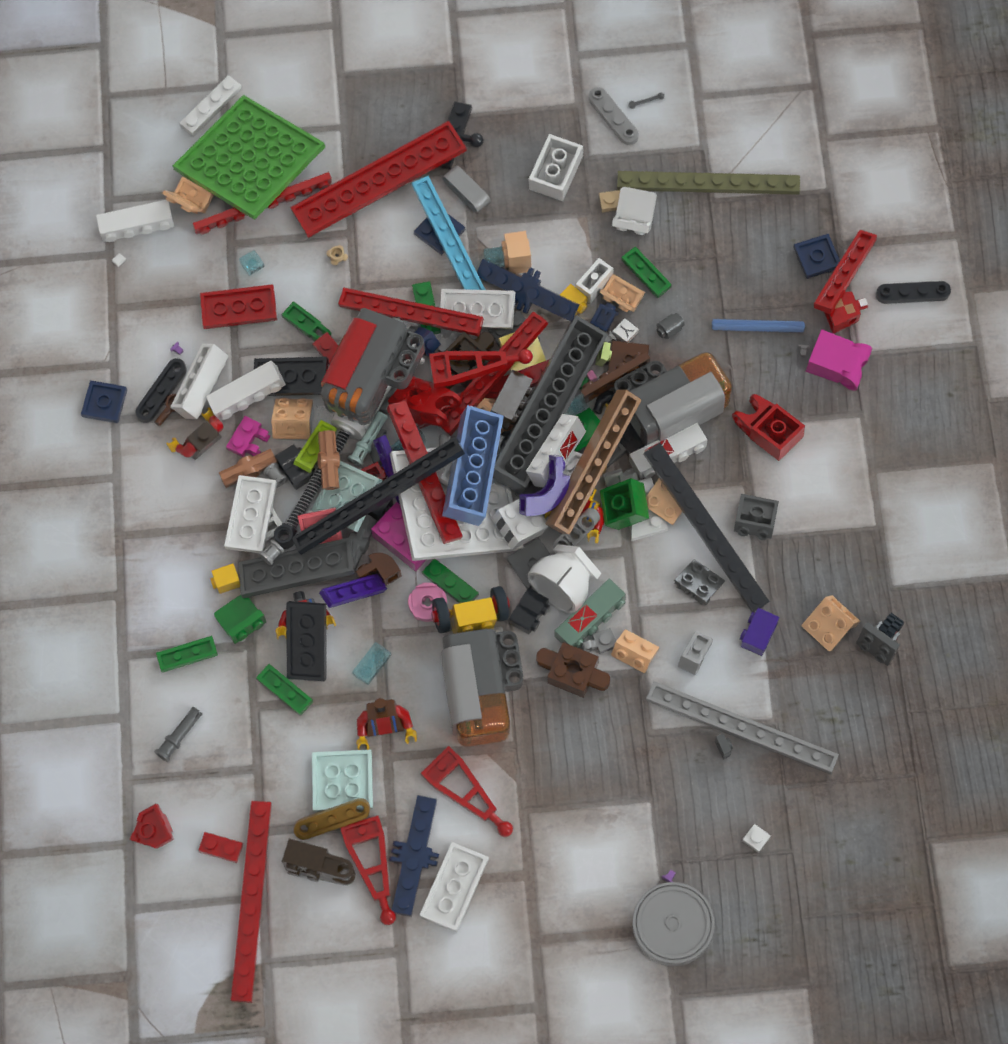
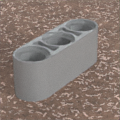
M456 165L442 176L444 183L473 212L478 213L491 202L488 194L459 166Z
M593 508L586 509L579 516L573 527L580 534L575 533L573 529L570 535L560 534L553 543V549L557 544L563 545L561 541H564L568 546H575L600 520L599 512ZM586 517H589L592 522H589Z

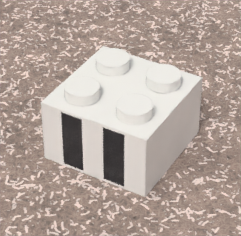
M519 499L498 509L492 517V521L511 550L541 536L549 527L545 524L546 520L543 515L524 516L519 514Z

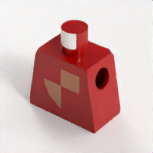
M851 291L844 292L831 314L824 312L832 333H837L857 323L861 316L860 310L867 309L868 303L866 298L855 300Z

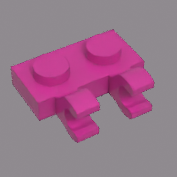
M244 416L226 448L242 457L246 453L255 456L261 453L259 447L252 444L255 437L268 442L271 436L268 435L269 431L261 428V423Z

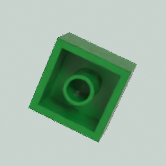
M630 478L600 490L605 526L620 530L649 519L643 482Z

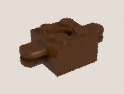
M562 642L558 653L547 648H542L537 652V665L550 670L547 676V682L550 685L584 698L588 687L605 691L610 686V675L597 669L599 664V656L564 642Z

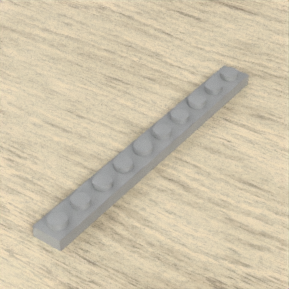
M653 681L646 701L829 774H832L839 756L837 753Z

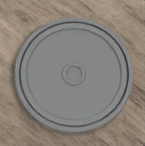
M679 882L662 883L649 889L638 901L632 921L633 935L640 950L651 960L666 966L686 965L698 959L708 948L715 925L712 908L703 894L697 889Z

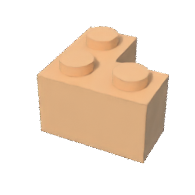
M526 231L504 234V241H501L504 252L505 268H509V271L515 274L528 272L531 267V252Z

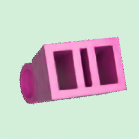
M821 329L805 372L836 383L840 382L847 389L856 391L862 378L861 368L868 362L872 347L863 343L854 344L853 341Z

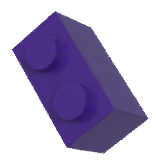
M760 608L757 609L756 613L752 612L747 622L750 624L748 630L744 629L740 636V640H742L741 647L763 656L776 629L779 617Z

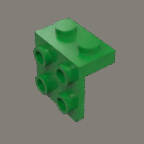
M241 594L214 613L216 620L234 644L244 640L249 634L260 629L266 623L265 616L261 610L255 607L249 597L243 599Z

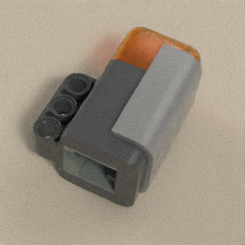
M703 352L669 371L666 370L661 362L652 361L616 380L614 394L619 388H626L629 392L642 399L630 423L644 445L647 446L657 440L661 442L695 423H698L700 426L722 414L724 408L730 403L732 384L715 357L711 353ZM652 371H659L660 373L653 374ZM641 379L643 382L638 383L635 380Z
M483 629L444 636L441 660L453 735L457 736L458 742L466 747L505 741L510 735V718L505 692L519 690L523 685V670L516 634L512 631L495 632L493 629ZM505 639H511L513 641V644L505 645L503 641ZM513 657L516 659V662L509 664L506 660ZM512 676H516L520 680L516 683H513L509 680V678Z

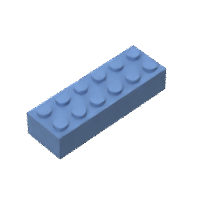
M469 405L461 414L457 439L465 454L452 462L442 516L480 526L485 519L503 415Z

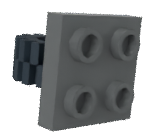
M890 613L884 621L881 620L876 627L867 622L856 644L863 651L875 656L878 662L888 666L900 646L896 640L899 638V631L905 622L893 613Z

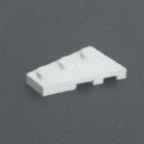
M651 477L639 480L644 483L646 496L654 486ZM648 509L649 519L632 525L631 541L667 532L668 526L666 521Z

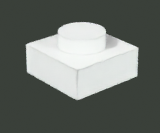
M754 824L742 842L759 853L771 835Z

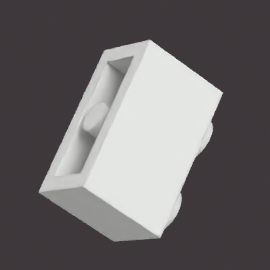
M598 258L576 283V288L587 296L589 304L600 294V290L605 288L613 274V267Z

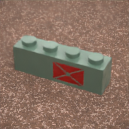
M609 578L576 612L572 613L554 630V637L561 643L564 642L580 648L587 636L595 634L598 626L602 622L606 623L612 617L611 613L616 609L620 610L625 605L626 593Z

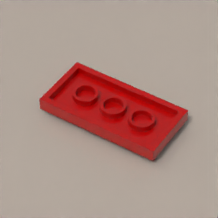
M274 284L200 293L204 329L278 321Z

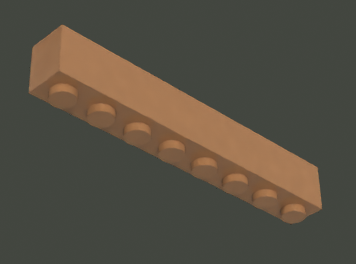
M628 390L616 391L570 476L566 495L552 510L545 523L546 525L561 534L570 535L642 399Z

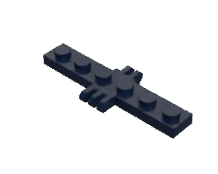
M482 259L477 270L479 278L506 291H515L514 308L517 305V310L521 311L523 309V313L527 314L533 303L568 321H572L579 304L540 286V271L536 270L534 273L535 269L530 267L527 273H523L520 276L486 259Z
M417 795L407 843L393 841V846L400 847V850L391 849V853L398 855V857L390 856L389 861L402 864L392 911L395 914L412 917L422 868L428 869L429 865L437 866L438 862L430 860V858L438 859L439 854L432 852V848L427 847L437 805V799Z

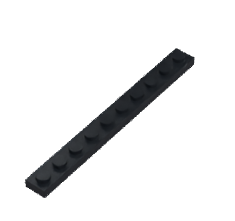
M453 437L292 537L297 551L301 555L464 455L465 452L458 439Z
M661 443L644 452L643 455L751 612L754 613L758 608L769 603L770 601Z

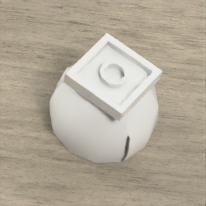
M557 544L553 549L556 554L543 557L532 566L528 572V580L536 592L549 599V604L563 612L574 613L583 605L588 596L589 579H598L602 573L580 547Z

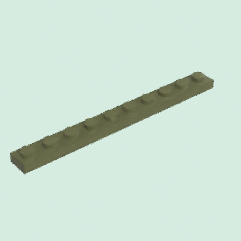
M618 171L617 190H621L622 187H629L644 191L800 195V175Z

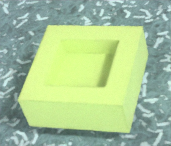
M603 343L596 356L595 365L602 367L607 361H610L612 351L610 350L611 343Z

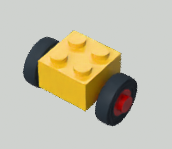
M497 586L491 588L490 598L454 604L452 610L448 609L444 598L433 599L431 616L439 633L449 632L450 627L453 634L494 629L496 620L501 622L509 619L510 604L503 587Z

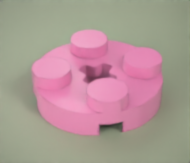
M422 583L416 586L412 593H410L408 605L415 619L431 622L433 621L431 616L432 604L426 606L422 602H425L426 598H429L430 601L436 598H444L447 603V597L445 592L437 587L436 584Z

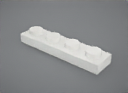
M228 75L180 122V127L194 137L242 89L241 84Z

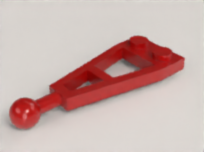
M523 349L518 354L507 356L505 351H445L429 354L434 388L455 385L508 368L507 363L520 361L522 364H528L533 359V354L528 349ZM449 360H476L477 368L452 376ZM482 360H501L486 366L482 364Z
M450 746L420 773L440 793L485 822L490 819L497 826L500 836L508 837L512 834V824L508 821H502L495 814L497 811L496 807L464 760ZM458 765L473 785V788L463 798L440 784ZM477 793L488 807L485 812L469 803Z
M379 815L340 827L345 846L374 901L379 900L382 910L380 914L381 922L384 925H392L396 920V914L389 908L386 898L390 896L385 835ZM379 838L381 864L364 869L353 845ZM382 872L384 890L376 892L368 876Z

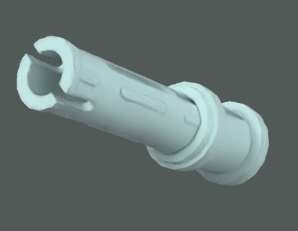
M380 411L377 412L362 440L355 444V450L352 455L348 456L347 459L360 467L363 466V460L367 453L371 452L370 446L388 418L387 415Z

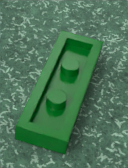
M636 246L621 257L624 264L657 298L672 287V284Z
M430 281L412 285L416 303L435 306ZM420 324L421 327L432 331L434 335L441 333L440 328Z
M433 559L422 571V575L458 603L474 601L479 595L478 591L436 559Z
M209 636L157 652L156 655L161 672L163 673L218 656L213 636Z
M270 664L256 677L257 681L300 716L313 703L312 698Z

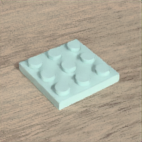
M340 461L338 468L339 488L334 490L321 489L312 511L316 512L335 507L337 510L383 480ZM365 516L347 528L358 532Z
M372 750L312 752L313 812H321L358 798L367 800L370 804V810H373ZM358 805V806H357V809H358V810H363L364 807L361 806V805Z

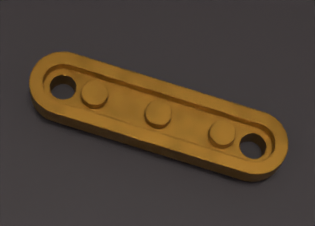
M358 798L301 818L295 823L294 834L301 840H307L363 820L369 815L370 804L367 800ZM361 805L364 807V809L358 810L357 806ZM305 825L308 827V829L302 830L301 826Z

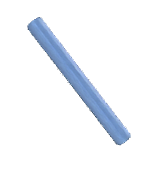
M713 319L712 329L804 332L805 323L803 321Z

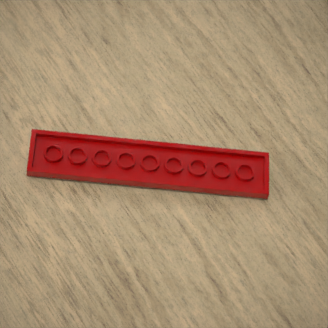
M447 121L290 208L309 238L467 151V148L451 123Z

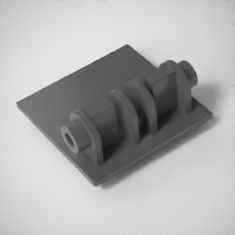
M695 559L674 579V584L677 585V588L686 592L687 595L691 592V598L696 596L695 600L701 605H707L711 596L725 582L724 579Z

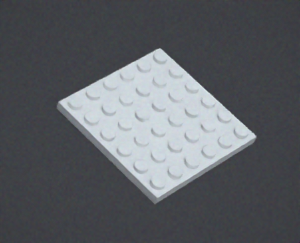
M426 448V450H427L428 453L431 452L432 450L436 449V448ZM404 450L391 451L390 458L394 474L410 465ZM443 467V468H441L440 470L436 471V474H437V476H438L439 479H440V477H441V475H442V473H443L445 467ZM494 478L492 479L486 517L480 526L456 520L463 537L460 540L446 544L442 542L418 483L398 495L412 561L510 552L524 548L522 545L511 550L492 521V517L498 509L513 502L510 488ZM441 483V486L446 495L448 486Z

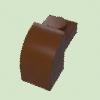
M372 553L368 555L370 563L362 564L356 571L358 579L378 574L385 586L402 577L401 570L394 559L385 553Z

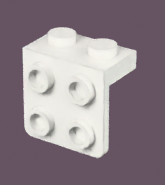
M622 187L612 226L620 231L634 230V233L640 235L648 233L652 225L657 199L656 193Z

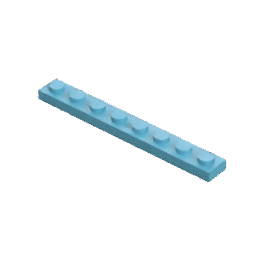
M429 176L412 182V187L463 290H485Z

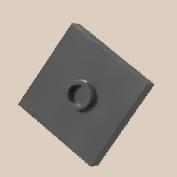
M537 538L524 546V548L506 557L526 589L532 588L528 580V572L536 562L543 557L550 556V553L541 540Z

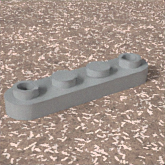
M593 88L589 92V102L623 144H635L638 140L637 129L603 88Z

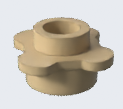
M341 245L332 247L326 253L330 257L332 265H338L339 262L348 259V255L344 253Z

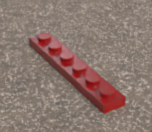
M859 230L814 302L815 309L829 314L833 312L877 240L876 234Z

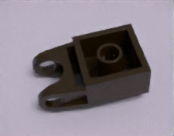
M288 839L282 858V863L288 874L299 877L300 874L305 875L308 880L314 882L323 880L340 885H350L354 882L356 874L349 860L329 854L326 848ZM343 870H349L346 874H340Z

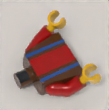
M378 698L375 702L366 704V710L357 718V736L359 738L356 741L358 750H360L359 747L362 744H365L366 750H369V744L365 736L371 737L402 732L404 729H406L405 742L409 744V736H413L416 742L417 732L412 729L413 724L409 711L397 705L393 699L384 700Z

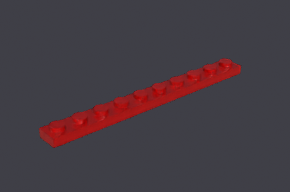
M251 801L231 994L232 1002L252 1003L272 808L271 802Z

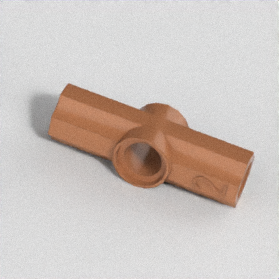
M321 431L318 433L319 452L317 460L318 468L321 469L322 489H338L340 457L336 449L335 431Z
M268 449L253 457L245 456L241 458L236 465L219 472L224 486L227 488L237 483L239 475L258 477L260 472L264 471L267 466L277 463L271 449Z

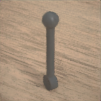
M660 92L656 96L637 102L630 101L629 108L634 109L636 105L655 99H663L665 95Z

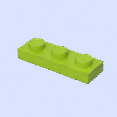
M320 420L296 457L294 465L311 473L318 462V433L332 430L336 434L337 428Z

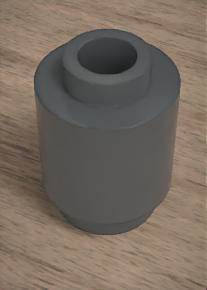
M678 313L671 314L657 324L656 332L661 338L669 339L682 330V327L685 325L684 320Z

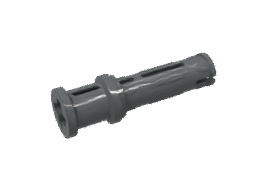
M192 707L174 732L165 737L164 743L159 749L154 751L155 754L162 760L169 762V757L176 749L180 748V742L200 716H202V713L197 708Z

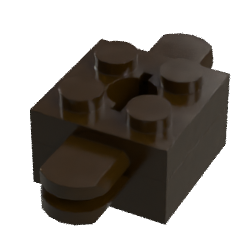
M485 331L475 339L463 332L445 351H490L494 347V338L491 333ZM449 360L452 376L477 368L476 360ZM482 360L483 366H486L490 360ZM471 379V380L462 382V383H460V384H461L464 388H467V386H468L474 379ZM454 385L445 386V388L451 389Z

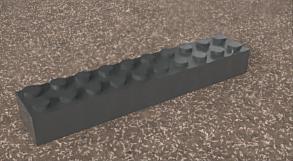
M577 315L572 319L496 457L493 473L495 480L519 494L526 488L530 481V477L526 472L527 468L561 415L566 414L606 340L607 333Z

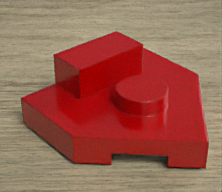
M154 804L138 814L135 830L130 837L131 841L158 849L174 840L171 833L173 832L166 814L162 813L159 804Z

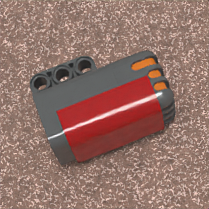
M362 308L357 318H353L321 381V396L327 411L330 413L337 412L339 417L347 416L348 420L352 422L357 420L360 425L369 424L388 386L400 390L408 387L425 352L423 337L409 331L406 325L398 320ZM415 343L420 344L418 347H412ZM408 359L412 360L409 364L404 363ZM398 376H404V379L396 380Z

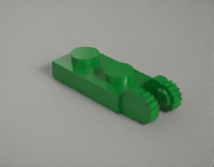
M294 301L281 314L282 318L307 337H311L313 341L320 338L315 333L318 329L322 334L327 332L330 336L332 335L330 330L322 325L321 321Z

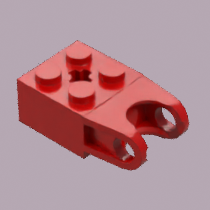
M414 376L407 388L396 389L388 400L389 405L406 400L416 424L422 426L429 424L444 427L448 423L447 416L442 411L447 408H459L462 404L461 398L455 392L445 387L434 388L433 382Z
M752 394L749 401L756 413L749 415L735 411L732 414L733 421L753 442L780 461L804 437L805 425L777 403L773 404L757 394Z

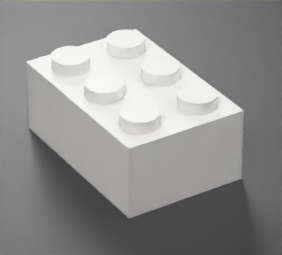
M549 134L529 177V190L563 201L582 160L583 145Z

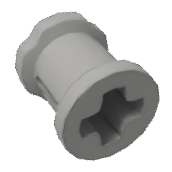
M272 463L265 468L264 475L272 480H276V488H278L288 480V477L283 475L277 463Z
M271 540L270 545L259 556L271 566L280 553H284V549L277 542Z

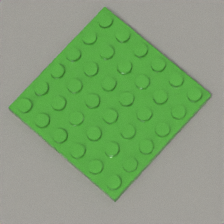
M243 95L172 166L179 174L255 220L325 149V143Z

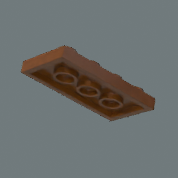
M639 352L632 356L631 361L618 364L615 367L616 370L611 373L607 371L601 374L599 380L594 383L590 381L583 385L581 395L585 404L614 388L615 382L619 378L650 363L648 353L644 352L642 354Z

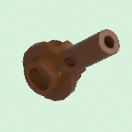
M171 394L167 397L165 402L166 408L154 421L156 425L161 426L172 412H176L171 408V405L177 394Z

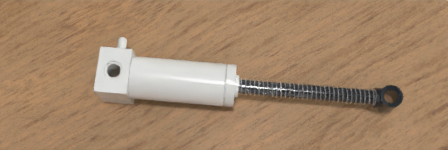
M424 358L421 359L419 365H423V364H424V362H425V359H424ZM410 359L404 361L405 364L412 362ZM388 386V387H387L386 392H385V394H384V396H383V399H382V401H381V403H380V405H379V407H378V409H377V411H376L374 417L376 416V414H377L378 410L380 409L382 403L384 402L386 396L388 395L389 391L391 390V388H392L391 386ZM337 412L335 413L331 423L338 430L336 434V449L339 455L342 449H344L343 446H346L345 443H347L349 437L357 440L363 438L371 422L367 425H360L357 420L352 422L348 420L347 416L339 417ZM319 468L311 476V481L304 488V493L301 494L302 496L297 501V505L295 504L294 510L288 516L289 519H286L287 522L282 523L274 531L275 541L283 549H289L294 545L292 537L297 533L296 528H298L299 524L297 516L307 513L306 510H308V507L314 501L313 498H316L315 495H317L321 488V469ZM282 535H289L286 540L280 539Z

